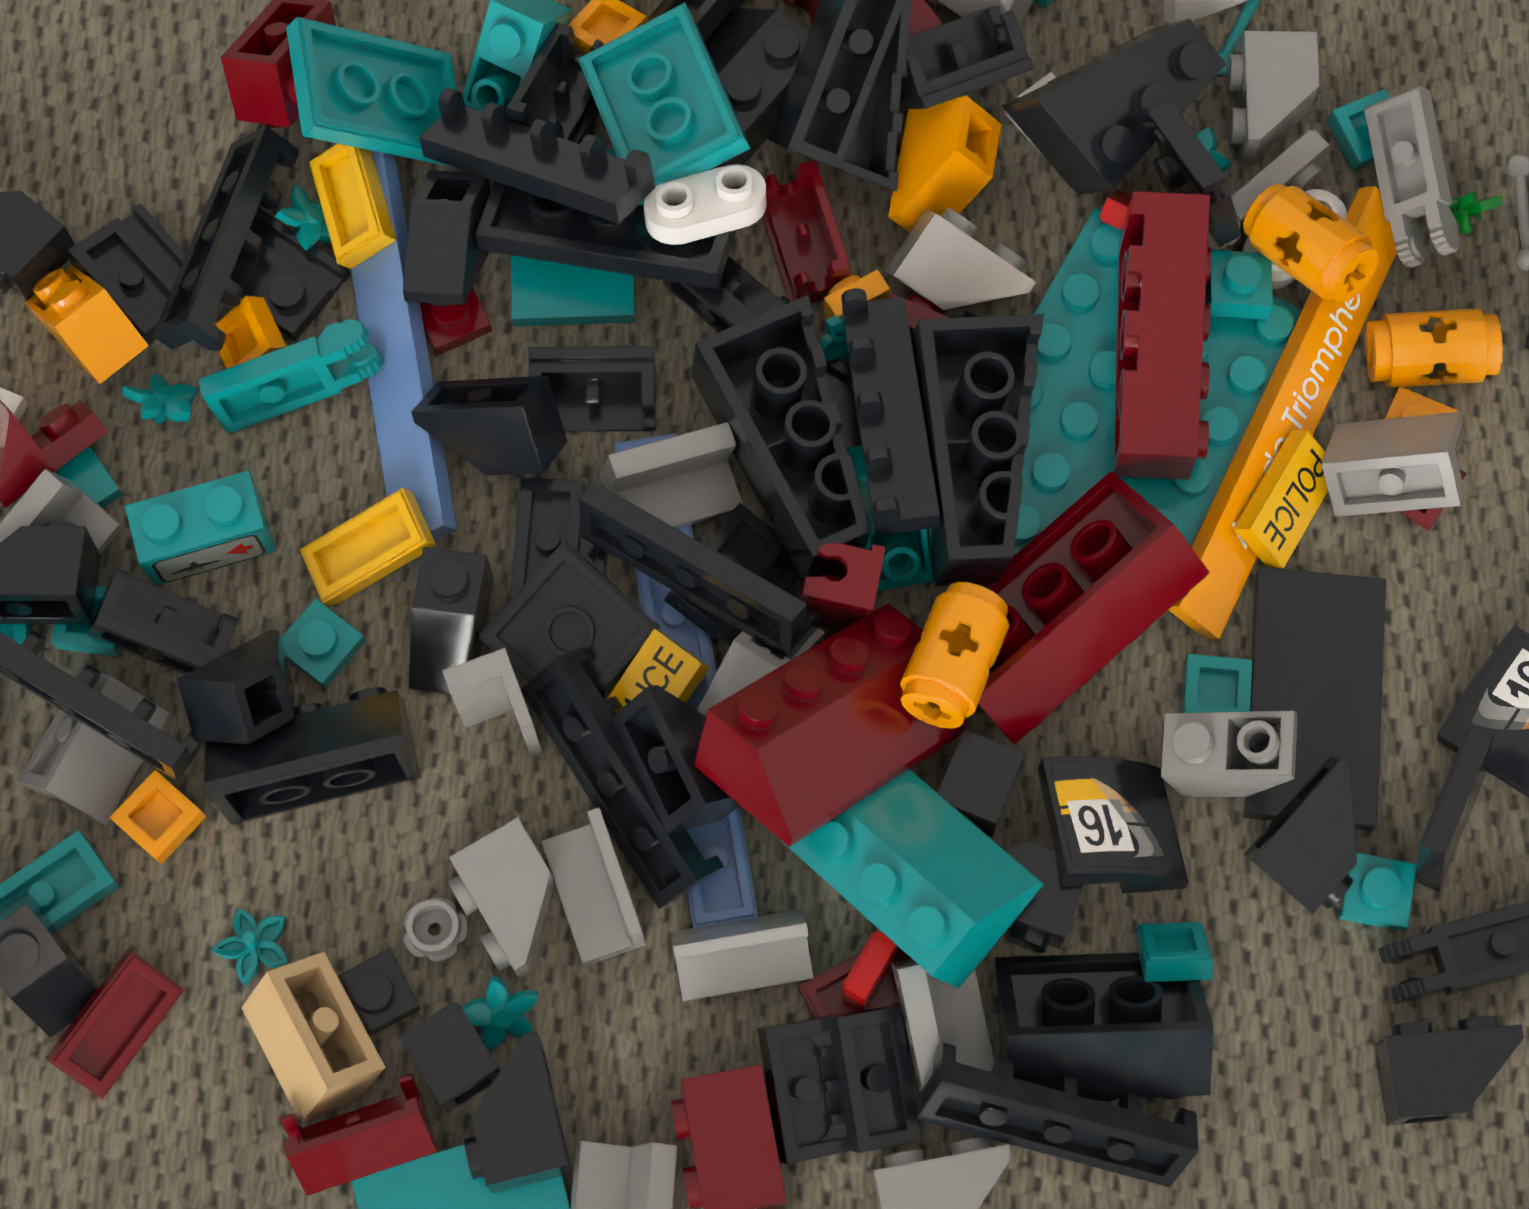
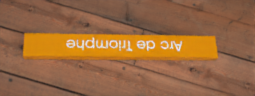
M1376 186L1359 188L1345 217L1346 221L1371 239L1372 247L1378 252L1379 257L1375 272L1366 286L1355 297L1346 302H1338L1334 298L1322 299L1313 291L1310 292L1191 547L1210 573L1193 587L1183 599L1176 602L1168 610L1198 635L1207 639H1220L1258 557L1234 530V527L1290 431L1308 430L1312 436L1314 435L1397 254L1391 224L1385 220L1380 190Z

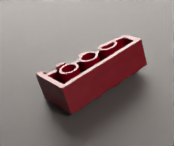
M1133 191L1118 246L1113 472L1117 476L1189 480L1197 458L1205 459L1207 456L1208 421L1199 420L1200 400L1207 399L1210 380L1209 362H1202L1203 342H1207L1209 337L1211 317L1210 304H1205L1206 284L1209 282L1211 271V247H1208L1210 195Z

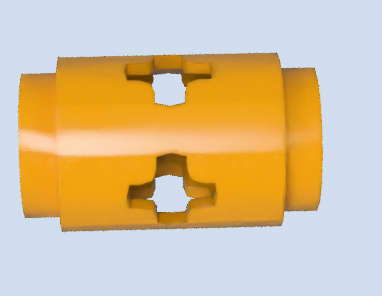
M1274 184L1268 187L1255 199L1245 216L1243 229L1244 233L1250 237L1251 246L1322 299L1334 298L1338 302L1350 300L1366 286L1376 270L1379 260L1378 252L1372 247L1369 236L1299 187H1286L1284 184Z
M1480 308L1387 313L1383 314L1381 320L1368 321L1365 331L1368 378L1370 382H1385L1386 388H1394L1399 386L1480 383L1484 381L1485 376L1498 375L1501 370L1503 352L1502 333L1496 313L1483 314ZM1430 318L1441 319L1442 322L1434 323L1432 332H1421L1419 325L1428 324ZM1445 363L1447 370L1438 371L1437 377L1434 378L1425 377V375L1432 373L1434 364Z
M956 582L950 584L945 593H941L936 597L924 625L921 641L916 645L900 682L903 691L901 697L902 706L915 718L933 726L952 729L960 727L966 717L975 713L989 676V669L993 666L1009 629V623L1006 618L1008 606L1000 596L980 585L969 582Z

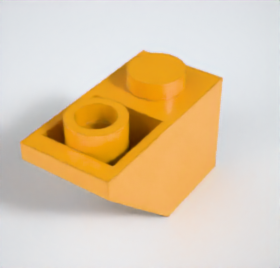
M967 95L951 99L927 109H908L897 166V192L894 190L892 192L888 218L910 233L925 209L942 216L948 207L960 214L993 177L1002 124Z
M73 265L66 271L60 268L44 276L33 288L35 295L24 302L79 366L99 384L149 346L105 288Z

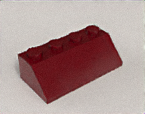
M1110 471L1014 555L999 583L980 585L996 593L1007 604L1008 614L1006 618L1009 623V629L997 658L989 669V676L978 706L1014 745L1028 732L1037 727L1045 717L1078 688L1086 684L1094 674L1127 645L1135 641L1144 630L1176 602L1183 599L1193 587L1210 573L1177 527L1114 472Z
M887 603L871 612L867 618H861L709 708L694 766L790 847L959 737L963 730L966 729L968 723L965 718L963 724L958 728H940L915 718L902 706L901 697L903 691L900 682L916 645L921 641L923 630L891 604Z

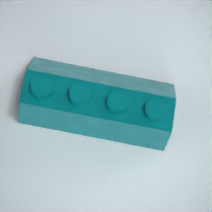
M910 769L794 845L788 847L927 973L957 988L961 987L1044 885L1043 882Z

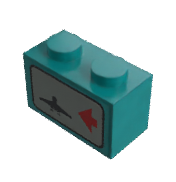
M249 470L125 505L139 565L154 586L277 551L262 494Z

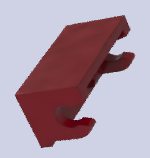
M816 160L799 164L796 170L797 178L791 183L779 185L775 174H771L765 179L767 207L762 219L787 298L790 302L809 295L811 304L823 301L833 286L850 276L851 267Z
M827 543L819 547L817 550L819 556L825 559H838L844 564V568L841 572L837 571L830 575L823 574L821 577H806L803 588L796 596V598L807 603V608H811L821 614V621L818 627L841 631L861 618H867L874 609L886 547L873 544L867 550L841 543Z
M412 1073L398 1078L404 1093L402 1095L303 1128L295 1113L280 1117L283 1129L289 1140L284 1141L286 1157L307 1196L437 1152L423 1095Z

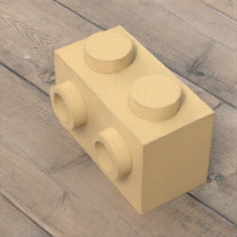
M325 952L267 971L241 1007L300 1123L357 1102L385 1068Z

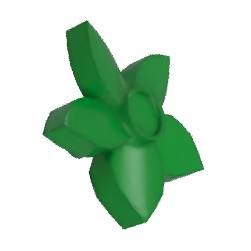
M1471 191L1467 195L1451 198L1452 205L1448 207L1459 225L1460 235H1467L1472 233L1470 218L1474 217V219L1481 220V212L1503 206L1501 196L1478 200L1477 192Z

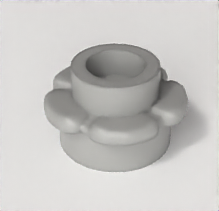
M432 897L429 900L416 903L408 910L403 921V925L406 928L403 940L407 949L418 958L427 956L433 962L445 961L451 958L457 952L456 946L464 942L467 937L468 925L465 916L457 913L455 903L443 897ZM433 924L441 926V932L436 936L429 934V928Z

